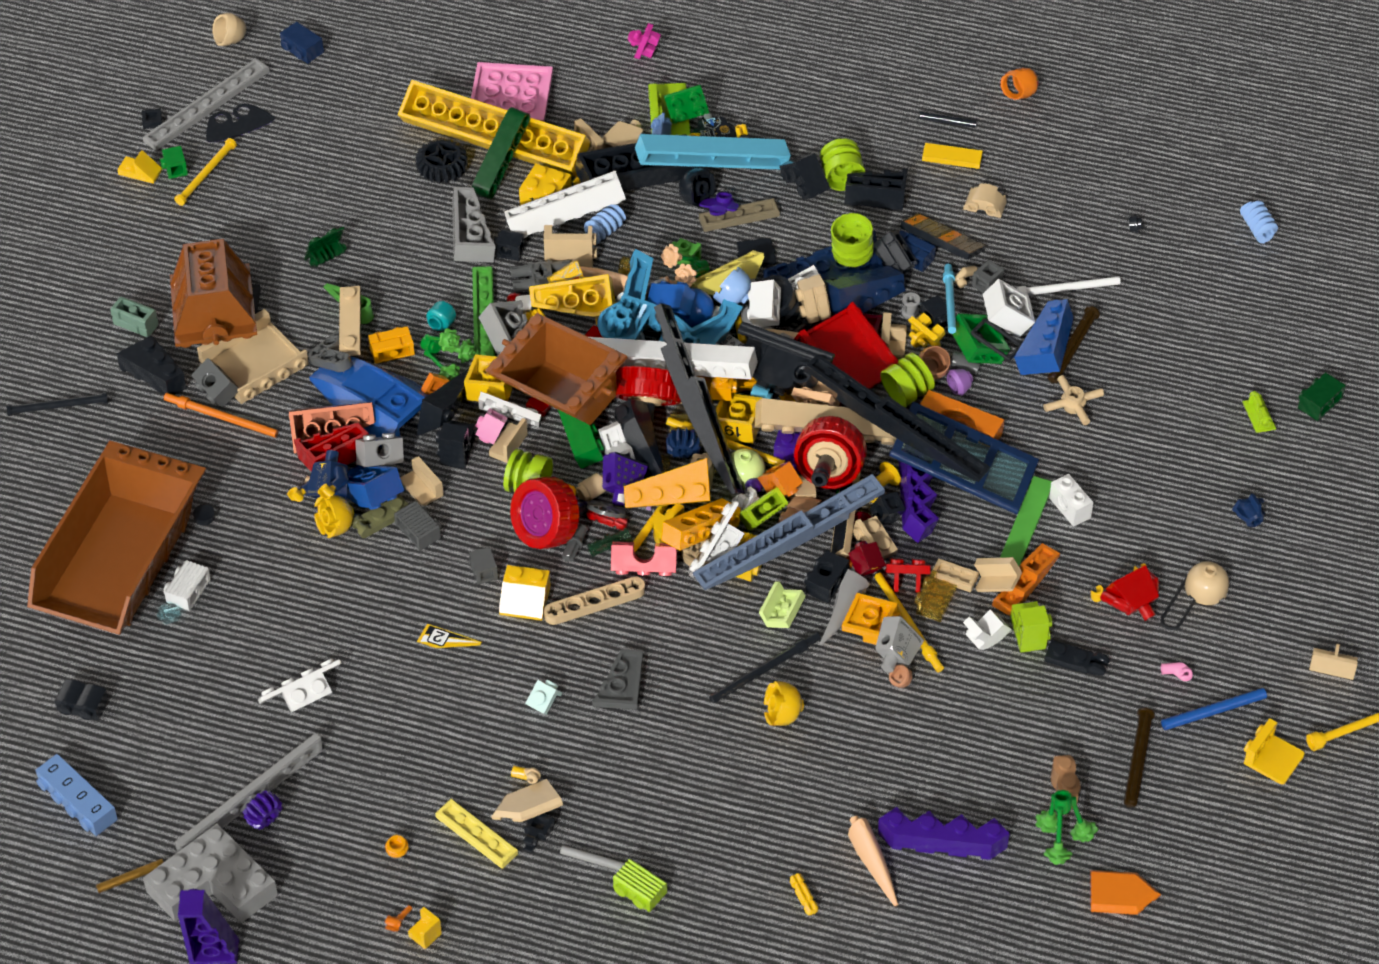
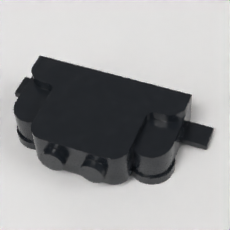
M742 322L738 329V334L749 337L743 346L755 347L758 362L752 376L756 380L755 385L765 390L767 388L773 389V392L780 396L785 394L792 396L793 388L807 387L811 389L817 384L818 380L804 371L805 366L817 353L830 363H832L835 357L833 353L746 322Z

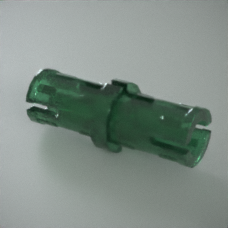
M625 528L615 534H607L603 539L588 544L587 547L591 556L594 557L607 550L611 551L612 542H630L632 537L629 530Z

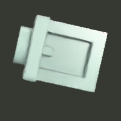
M537 680L525 704L547 715L556 696L561 697L562 692L557 690V684L546 680L545 683Z

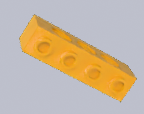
M721 498L663 521L661 541L680 551L711 538L713 535L711 533L712 527L717 521L720 523L724 516L721 514L727 503L731 504V502ZM738 506L728 524L735 528L739 526L741 508Z

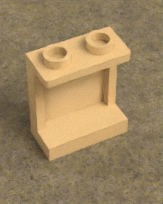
M544 225L545 261L548 259L552 260V262L570 259V263L578 261L579 266L593 267V259H597V247H593V245H596V233L592 232V226H588L587 234H553L552 225Z

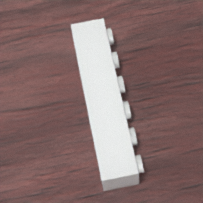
M613 171L504 211L510 230L524 233V238L532 233L544 231V225H562L570 219L581 218L584 214L599 211L611 204L616 205L626 198L617 173Z

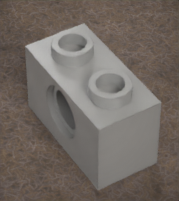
M382 433V437L363 435V439H355L357 465L370 467L404 463L403 438L395 436V433ZM379 445H381L382 449L381 452L378 454L377 449Z

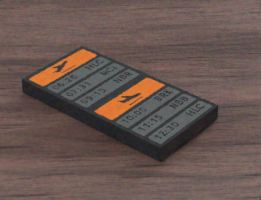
M920 213L901 221L900 224L901 229L966 260L984 252L986 248L985 244Z

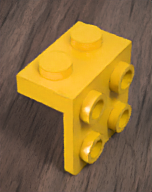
M1269 718L1265 725L1261 724L1258 727L1255 739H1250L1244 748L1246 752L1244 764L1279 784H1285L1304 758V752L1275 736L1277 722Z

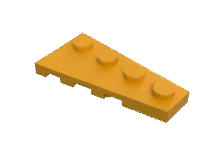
M706 458L624 486L625 508L711 501L708 459Z

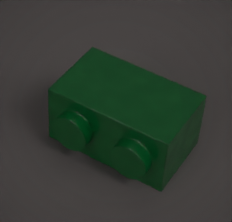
M1325 372L1320 378H1315L1308 389L1301 391L1298 397V409L1319 421L1343 398L1346 385Z

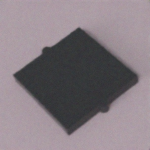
M771 238L736 242L738 258L754 250L764 254L761 266L776 264L775 248L772 246Z

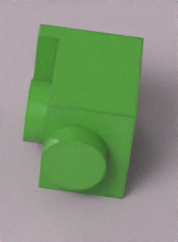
M682 238L678 242H672L675 247L679 248L678 253L682 254V256H697L700 260V243L694 244ZM681 260L677 261V264L688 265L691 264V261Z

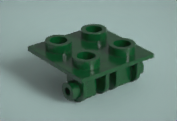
M344 227L339 229L333 228L321 238L317 236L311 239L304 259H309V264L312 267H317L325 263V261H329V258L333 259L334 256L337 257L344 254L347 248L344 243H340Z

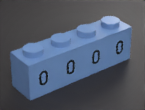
M58 754L36 769L38 777L36 782L43 791L48 790L51 793L52 799L57 804L61 803L65 806L66 812L72 818L76 817L85 831L88 832L90 830L97 836L118 820L115 807Z

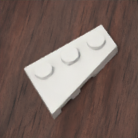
M484 392L480 393L479 409L488 411L491 408L517 421L525 418L527 419V424L539 427L541 414H538L537 410L532 408L525 409L515 403L507 402Z

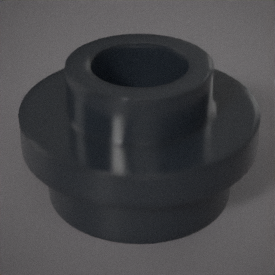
M1138 214L1129 216L1130 232L1137 234L1139 229H1143L1142 217H1138Z

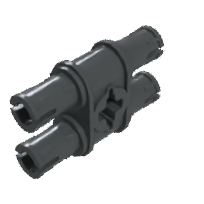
M550 259L541 262L530 261L525 265L510 266L511 279L529 277V279L512 280L513 292L529 291L530 286L549 284L547 277L568 265L570 259L553 262Z

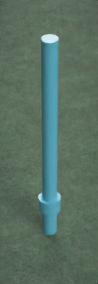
M946 264L944 266L943 282L946 288L948 332L954 334L956 332L953 287L955 274L952 271V265Z

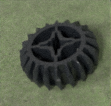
M436 138L434 142L429 140L428 144H423L422 148H418V153L416 154L417 171L425 180L430 179L431 183L434 181H438L439 184L441 181L448 183V180L455 182L456 177L461 178V175L465 173L468 165V155L464 146H460L459 142H453L452 139L446 141L445 138L443 140Z

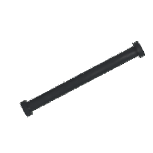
M102 392L100 395L13 406L6 404V409L9 417L16 413L102 402L108 404L107 392Z

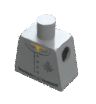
M901 616L884 617L875 648L884 658L881 668L886 672H893L896 665H910L924 641Z

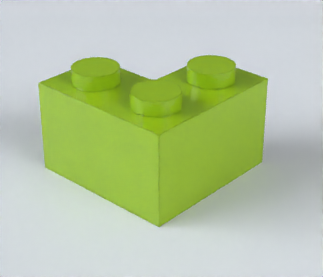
M1038 601L1012 605L1010 619L1020 653L1046 649L1047 640H1050L1049 627H1052V618L1050 614H1047L1045 605L1039 606Z

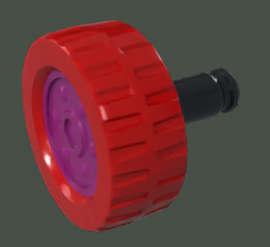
M538 477L526 480L515 490L510 506L511 522L515 533L524 544L536 549H548L566 544L576 532L579 516H585L588 512L587 502L583 499L577 500L570 486L556 477Z

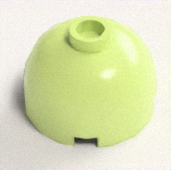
M743 448L731 453L744 490L747 480L751 478L758 479L760 475L766 472L764 459L756 451Z

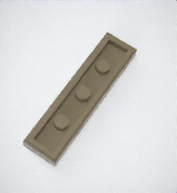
M772 198L739 205L738 210L734 212L727 211L721 216H713L709 212L700 213L699 220L703 231L708 232L779 217L780 211L775 199Z

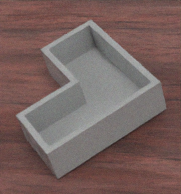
M215 824L143 877L146 892L174 921L179 919L180 890L198 889L205 890L208 896L213 894L240 923L244 922L278 896L275 881L218 824Z

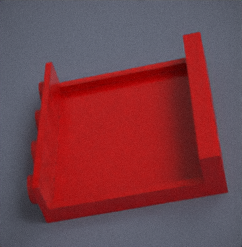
M853 301L843 311L808 331L805 329L800 331L794 338L796 341L835 354L832 364L869 390L882 382L880 373L892 364L898 365L897 362L899 361Z

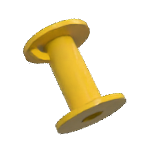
M882 462L880 464L881 473L875 478L883 487L888 483L895 486L899 485L901 477L898 470L891 463Z

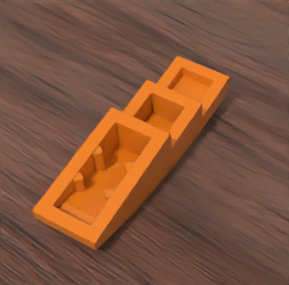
M1042 543L1019 565L1022 574L1014 590L1001 592L993 600L992 606L1010 616L1012 605L1021 604L1028 598L1057 561L1060 553Z

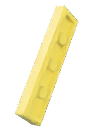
M450 799L435 813L437 819L503 869L518 855V850L454 800Z

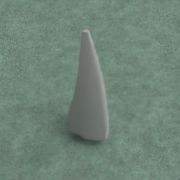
M853 566L851 570H847L840 584L831 619L819 645H823L839 630L856 593L865 595L870 585L864 577L855 572Z

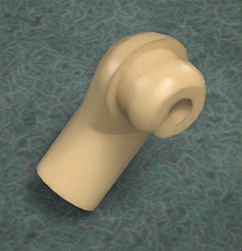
M963 267L955 276L954 282L958 288H963L967 285L965 278L973 276L977 267Z

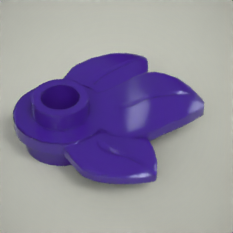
M727 192L718 193L716 198H708L699 203V206L709 208V213L713 216H721L727 211L734 212L739 208V205L734 202L732 194Z

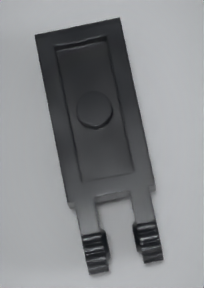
M1051 640L1044 661L1085 674L1090 673L1103 676L1106 672V668L1103 665H1108L1110 659L1109 656L1100 652L1093 653L1089 650Z

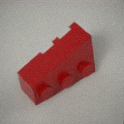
M359 423L332 429L333 433L321 436L320 433L313 434V438L301 441L300 438L294 439L298 458L312 471L315 462L325 461L327 450L339 452L338 463L348 465L356 461L355 439H363V435H369V433Z

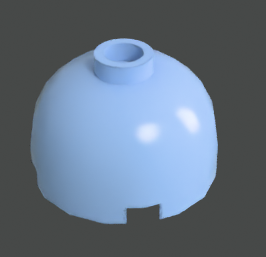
M738 266L720 285L722 290L719 293L716 291L713 296L720 304H722L724 299L737 304H745L749 300L748 292L751 289V280L746 272Z

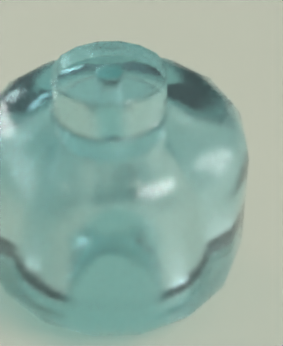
M174 603L161 605L159 612H157L158 620H162L164 624L176 622L181 616L179 607Z

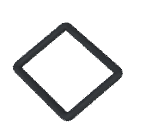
M983 319L971 331L973 337L1008 361L1014 358L1022 343L988 319ZM984 323L1018 346L1010 356H1007L976 334Z

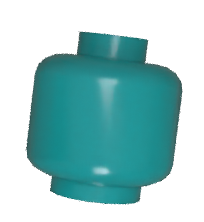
M445 301L436 302L426 314L428 325L438 331H444L446 328H449L456 319V311L453 306Z

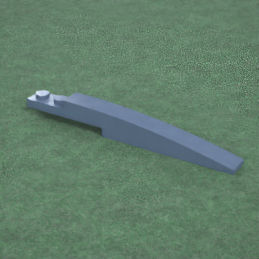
M871 474L809 511L803 513L801 510L694 571L693 576L704 590L730 580L796 548L847 520L851 512L883 495L885 489L875 476Z

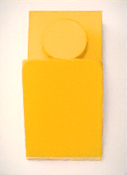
M142 150L136 159L126 156L118 168L119 175L153 184L162 172V168Z

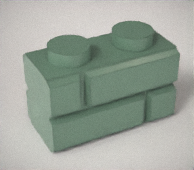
M122 296L119 297L110 310L114 325L145 337H149L159 324L155 309Z

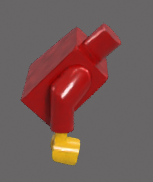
M1143 563L1140 568L1134 566L1133 572L1112 582L1106 588V591H1103L1101 585L1096 586V592L1090 591L1091 599L1094 602L1103 601L1125 612L1128 616L1139 611L1144 621H1147L1156 615L1150 604L1159 598V579Z

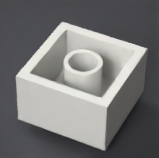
M1000 279L983 293L988 320L1003 328L1007 333L1020 337L1035 323L1030 299L1027 294Z

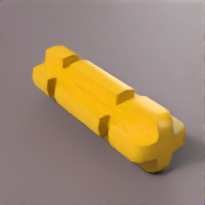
M797 873L790 877V883L795 889V893L802 906H804L806 914L811 916L818 912V905L813 900L808 886L803 882L802 875Z

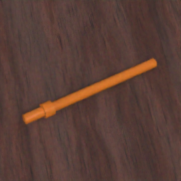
M165 393L164 395L165 401L177 404L179 408L191 409L274 438L278 435L279 431L277 429L193 402L188 397H179L170 393Z

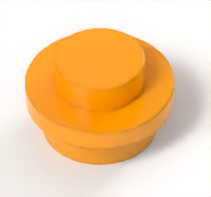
M394 835L386 842L385 849L389 856L399 858L408 852L409 846L405 838L400 835Z

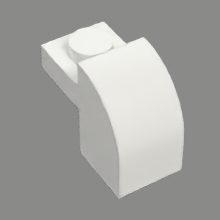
M618 422L598 429L605 455L618 452L635 459L632 447L626 443Z
M989 610L978 622L971 617H968L963 622L968 627L966 635L980 650L988 649L997 644L1012 630L992 610Z

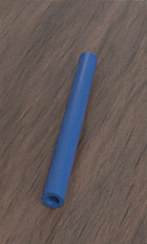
M1264 688L1257 689L1163 719L1161 724L1164 730H1169L1266 699L1267 693Z

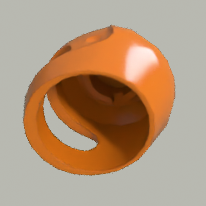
M1019 68L1007 72L1002 77L1000 85L1003 93L1010 99H1025L1037 91L1039 79L1032 69ZM1009 75L1013 76V84L1019 91L1018 94L1012 93L1007 86Z

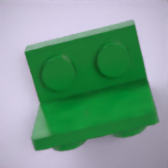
M701 85L664 96L672 124L709 113Z

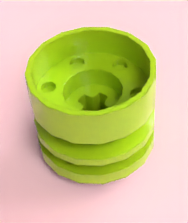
M836 139L822 148L820 160L824 175L831 189L845 191L848 173L865 172L859 146L853 140Z
M849 213L838 217L831 226V245L834 259L839 264L847 267H857L867 263L873 256L874 251L873 227L868 218L861 214Z
M914 353L907 354L904 358L899 359L898 365L892 364L880 373L881 381L889 396L903 407L909 406L917 400L918 396H924L928 390H933L935 387L929 368Z
M518 448L515 449L505 469L504 490L510 493L515 492L519 485L528 479L552 477L553 459L540 454L532 458L531 452H524Z

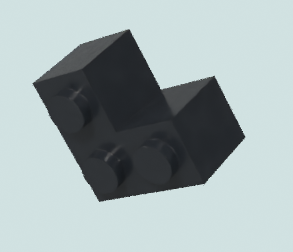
M815 153L797 156L779 166L782 178L786 183H796L797 192L803 200L811 199L830 189Z
M453 420L450 423H443L441 430H438L436 434V443H439L437 456H440L441 465L461 469L466 468L476 438L475 424Z

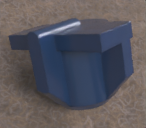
M1251 494L1248 499H1238L1232 511L1240 519L1244 520L1248 527H1256L1262 523L1265 516L1261 508L1264 500L1263 498H1256L1254 494Z

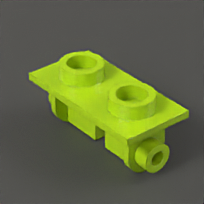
M1257 391L1251 392L1249 400L1242 401L1255 432L1276 430L1264 400L1261 398V394L1257 393Z

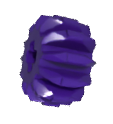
M265 790L261 794L258 793L256 797L251 798V801L246 804V808L243 811L244 818L250 826L261 830L264 827H268L279 816L283 808L281 806L282 803L275 794Z

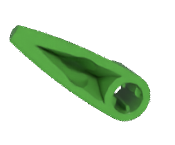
M327 283L324 289L340 303V287ZM361 295V324H367L374 318L370 299Z

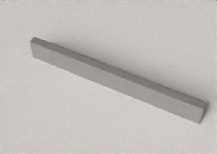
M254 59L143 136V142L157 151L269 73V67L258 59Z
M316 733L182 835L175 841L177 852L215 824L224 828L243 813L246 804L251 801V798L256 797L258 793L261 794L265 790L268 792L273 790L323 750L321 737Z

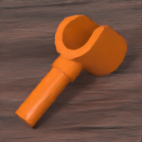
M408 905L397 917L388 915L385 920L387 924L385 929L394 932L399 931L401 921L412 910V907Z

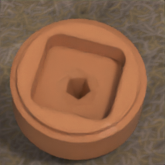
M896 665L894 671L889 673V680L894 686L905 688L912 681V672L904 665Z

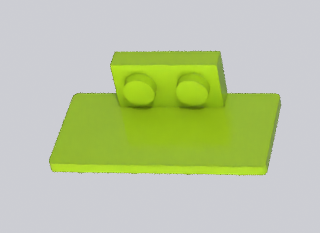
M686 83L648 85L651 124L654 118H657L662 113H665L664 118H669L671 121L664 96L686 89ZM689 120L671 125L670 135L687 134L689 136Z

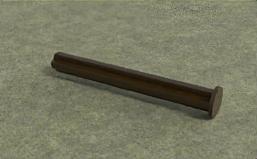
M1093 306L1085 308L1084 316L1067 343L1060 372H1050L1047 377L1051 384L1058 383L1057 378L1063 375L1094 320L1099 318L1100 312L1097 308Z
M1140 708L1137 711L1139 718L1123 801L1127 808L1137 806L1151 721L1155 717V712L1149 708Z

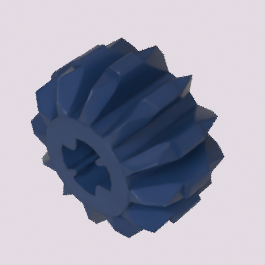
M678 427L677 430L673 429L667 434L666 449L667 453L672 454V457L689 459L693 454L700 453L701 441L694 429L688 430L687 427L685 429Z

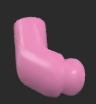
M1182 662L1161 664L1162 675L1174 674L1182 681H1189L1193 677L1192 670Z

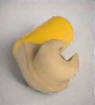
M513 766L511 771V777L527 780L531 784L537 783L541 777L540 771L534 767L523 768Z

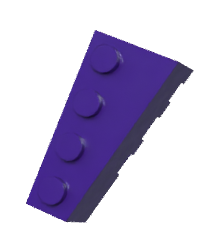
M180 890L178 918L189 963L236 964L238 961L239 938L205 890Z

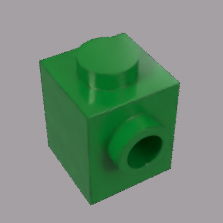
M181 146L163 149V158H160L162 170L166 169L168 178L172 179L188 175Z

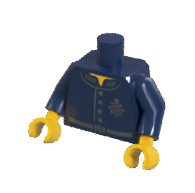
M327 450L325 461L313 464L309 481L303 484L300 490L297 487L290 489L287 493L288 497L292 501L297 502L302 501L304 495L315 499L319 497L326 499L333 495L346 498L348 466L338 463L339 452Z

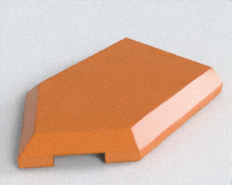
M1090 870L1091 912L1138 915L1149 903L1161 896L1138 873Z

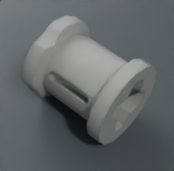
M913 292L904 294L902 298L904 304L902 316L906 319H910L912 316L917 318L919 316L918 305L920 304V296Z

